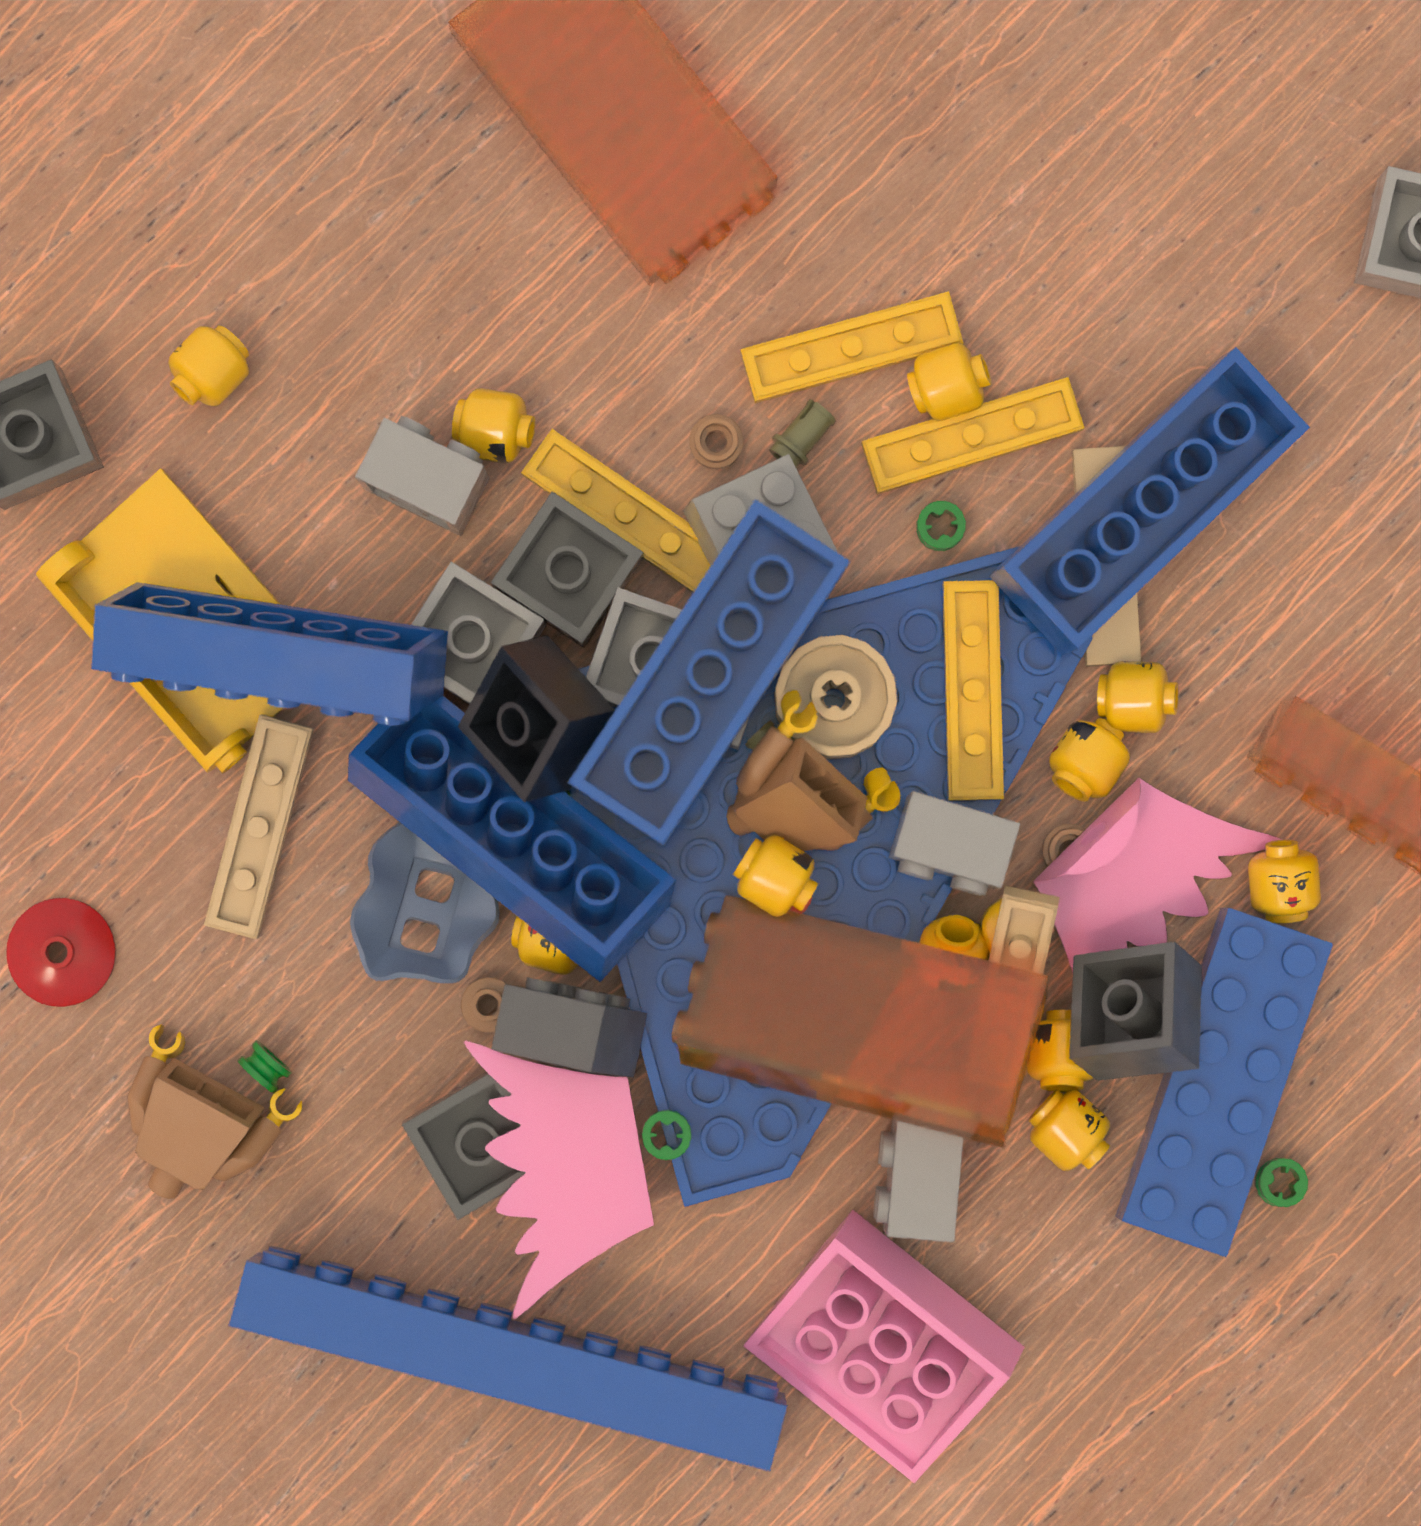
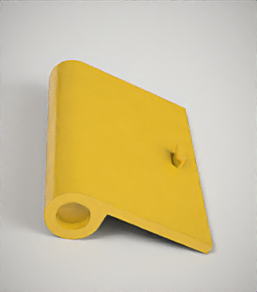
M161 468L81 541L75 540L61 548L36 573V577L92 641L95 604L137 582L280 604ZM218 576H219L220 582L224 585V587H225L233 596H231V595L224 589V587L218 582V579H217ZM144 678L141 682L130 683L207 773L217 767L223 774L236 765L247 754V751L242 746L254 736L259 715L262 714L274 718L284 709L269 705L265 697L248 695L245 699H224L215 695V689L196 686V689L190 691H175L164 688L163 681Z

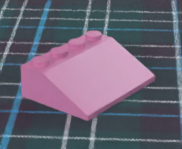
M854 1210L850 1212L821 1246L743 1345L913 1483L920 1478L1006 1383L1025 1348Z

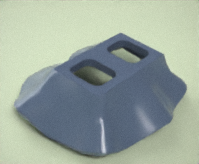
M399 822L381 835L373 844L368 855L370 883L352 909L350 926L353 939L359 951L361 963L367 975L375 981H387L400 977L424 979L436 983L459 982L468 973L471 959L480 943L493 932L499 923V902ZM430 870L449 875L453 878L454 884L448 901L440 903L416 895L415 889L422 871ZM417 920L439 928L440 933L436 947L432 952L425 953L406 948L401 944L400 940L406 922Z

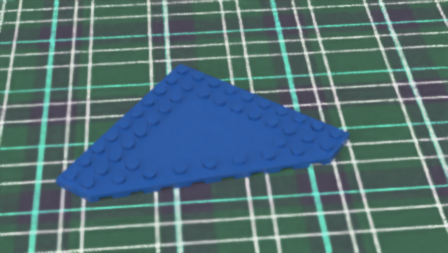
M1020 546L827 599L788 657L789 659L797 648L818 637L845 635L864 641L885 658L895 678L897 704L891 723L872 747L851 758L827 761L865 796L868 795L863 785L866 775L876 768H885L891 781H895L900 790L901 798L899 805L895 809L885 812L875 809L870 814L873 819L859 831L856 842L844 844L841 848L833 851L819 849L804 851L813 858L815 863L810 878L819 884L812 895L811 904L799 916L789 919L774 917L741 897L737 890L739 878L735 877L733 873L754 839L757 838L762 842L764 840L755 832L738 836L730 829L727 822V810L729 806L735 804L738 792L737 776L752 752L745 744L768 721L771 720L776 728L780 725L776 718L774 692L782 668L751 713L739 749L728 748L664 846L573 786L569 790L574 800L676 879L669 907L617 965L626 997L631 998L629 1009L647 1013L640 1048L657 1110L668 1109L677 1111L690 1124L692 1136L689 1147L684 1154L676 1159H671L684 1207L791 1177L807 1145L836 1097L839 1088L877 1024L889 999L919 948L923 929L936 919L952 890L950 885L953 877L934 872L932 880L929 879V881L897 872L900 861L889 858L907 795L914 791L991 815L995 813L1001 800L948 801L942 583L944 581L992 580L989 575ZM999 588L1003 783L1005 795L1093 638L1091 636L1079 649L1062 656ZM590 665L578 668L585 677L587 676ZM830 689L826 692L824 702L828 708L834 705L841 708L845 703V696L838 689ZM675 1121L669 1125L661 1122L667 1144L673 1149L678 1147L683 1139L676 1136L677 1133L682 1132L680 1125Z

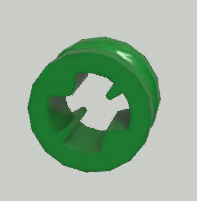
M935 501L928 504L921 511L916 522V533L919 540L925 547L933 551H947L954 548L961 541L966 530V520L963 512L955 504L948 501ZM945 512L954 519L950 523V527H956V532L952 537L943 534L936 540L928 534L932 525H926V519L930 515L939 518Z
M256 1040L251 1045L253 1048L252 1054L248 1057L241 1056L237 1061L258 1083L270 1092L275 1093L278 1090V1079L281 1077L288 1078L292 1071L271 1050Z
M668 1109L657 1111L651 1115L644 1124L642 1132L643 1144L647 1151L654 1157L662 1160L676 1159L684 1154L690 1145L692 1136L690 1124L686 1118L677 1111ZM661 1121L663 1124L669 1125L673 1121L677 1122L682 1128V1132L677 1133L676 1136L683 1138L679 1146L674 1149L668 1144L663 1145L660 1149L656 1147L651 1137L657 1136V1132L651 1131L655 1123Z
M1275 1158L1266 1161L1259 1168L1255 1176V1188L1257 1194L1265 1203L1277 1207H1290L1296 1205L1304 1198L1308 1190V1178L1305 1170L1299 1163L1292 1159ZM1278 1167H1281V1173H1288L1290 1170L1295 1178L1288 1185L1291 1194L1285 1198H1282V1192H1275L1273 1195L1268 1186L1274 1182L1275 1179L1272 1171Z

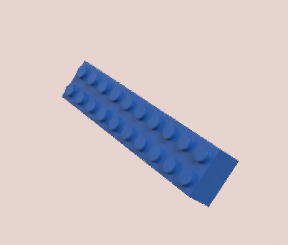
M269 1246L268 1251L258 1252L246 1261L229 1323L230 1327L755 1468L771 1470L787 1409L785 1393L779 1392L777 1388L778 1382L752 1374H746L744 1382L726 1378L724 1374L725 1368L700 1360H693L691 1368L671 1363L672 1354L648 1346H640L638 1354L618 1349V1339L596 1332L587 1331L585 1339L564 1334L566 1327L564 1324L539 1317H534L531 1325L511 1320L513 1311L492 1304L481 1303L478 1310L458 1306L459 1296L440 1290L428 1289L427 1294H424V1296L405 1291L407 1283L402 1280L383 1275H375L374 1279H370V1282L352 1277L354 1268L336 1262L322 1260L321 1265L316 1267L299 1263L301 1254L284 1248Z

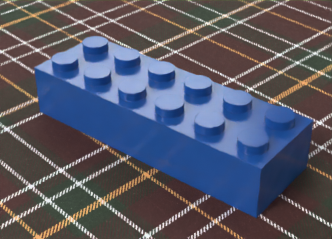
M1235 347L1213 363L995 569L989 577L1062 656L1079 649L1310 427L1238 348Z
M755 499L568 783L664 846L848 568L850 561Z
M137 582L95 604L92 670L111 672V678L120 682H141L144 678L163 681L164 688L175 691H190L196 689L197 686L215 689V695L224 699H245L248 695L267 698V703L274 707L295 708L299 707L302 703L320 706V712L329 716L345 717L357 712L373 715V721L379 724L403 725L443 695L448 631Z
M443 695L403 725H384L378 723L349 753L348 781L599 982L605 978L669 907L676 879L566 792L524 802L458 728L465 713Z
M1229 907L1220 908L1201 963L1199 1069L1163 1074L1115 1215L1116 1218L1131 1225L1227 1258L1333 943Z

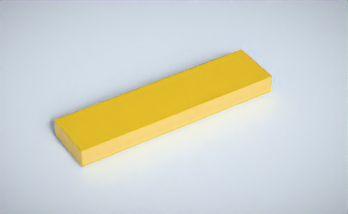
M948 291L741 349L740 352L754 402L759 403L910 361L924 353L954 343L963 344V339Z
M1069 377L983 403L976 410L944 421L931 419L862 441L861 445L878 495L1083 431L1085 427Z
M550 430L522 470V476L549 494L554 492L643 551L644 560L692 593H694L711 567L689 522L555 430Z
M993 580L944 581L942 585L948 801L1003 800L999 586Z

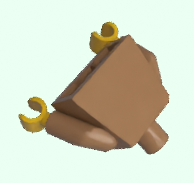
M791 690L781 699L780 707L784 717L778 728L771 726L750 753L737 776L738 792L735 804L729 806L727 810V822L730 829L738 836L755 832L765 840L769 836L777 835L802 851L813 849L837 850L844 844L857 841L859 831L873 819L870 814L875 809L882 812L895 809L900 802V790L896 782L891 781L885 768H876L871 770L864 778L863 785L868 794L865 796L803 737L794 741L790 739L794 733H804L811 730L817 722V712L813 701L802 712L793 713L798 709L801 697L798 690Z
M160 1024L155 1026L149 1034V1043L153 1052L151 1057H144L127 1095L131 1128L139 1137L135 1152L140 1159L155 1166L148 1186L158 1196L175 1199L178 1197L184 1183L195 1189L203 1190L212 1178L228 1181L255 1167L280 1136V1125L283 1122L294 1120L300 1114L302 1101L296 1106L292 1114H280L276 1109L275 1103L277 1098L286 1090L285 1088L280 1089L272 1095L269 1101L270 1113L266 1117L260 1116L265 1107L174 1058L181 1054L185 1048V1037L181 1031L178 1032L172 1047L161 1049L159 1047V1038L163 1034L165 1027ZM167 1058H168V1059L173 1058V1059L169 1062V1064L167 1065V1064H166Z

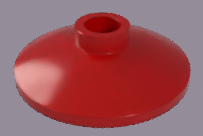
M69 898L49 899L30 907L14 924L7 942V964L17 986L33 1000L55 1007L72 1006L90 999L107 983L115 965V940L108 923L93 907ZM55 942H61L67 948V956L61 963H55L49 957V948Z

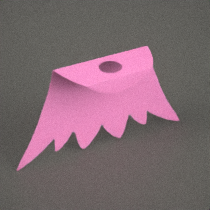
M1138 778L1033 882L1039 893L1060 897L1054 924L1073 972L1074 955L1128 948L1127 941L1138 947L1167 943L1166 924L1162 911L1188 917H1200L1208 914L1206 901L1193 878L1195 875L1210 879L1228 878L1232 873L1218 859L1219 856H1233L1266 849V843L1282 839L1245 829L1210 816L1166 795Z
M464 1041L469 1052L485 1071L511 1093V1096L490 1099L489 1105L502 1116L521 1125L492 1140L485 1147L486 1151L499 1162L513 1169L526 1172L502 1196L496 1207L497 1213L513 1217L537 1218V1222L526 1231L515 1249L517 1255L539 1251L519 1292L513 1313V1319H516L546 1292L579 1267L617 1243L654 1225L628 1077L587 1074L545 1066L512 1057L479 1044Z

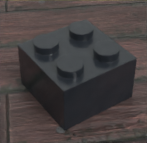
M547 635L500 647L458 728L524 802L571 790L572 786L568 783L616 710Z

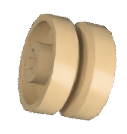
M845 635L818 637L797 648L783 665L774 692L776 718L779 723L784 719L780 707L781 699L787 692L798 690L801 697V703L793 713L802 712L813 701L817 712L815 726L807 732L794 733L790 739L794 741L803 737L826 760L851 758L872 747L889 727L897 704L895 678L885 658L866 642ZM838 689L844 694L845 703L841 708L836 705L830 708L826 706L824 698L828 690Z

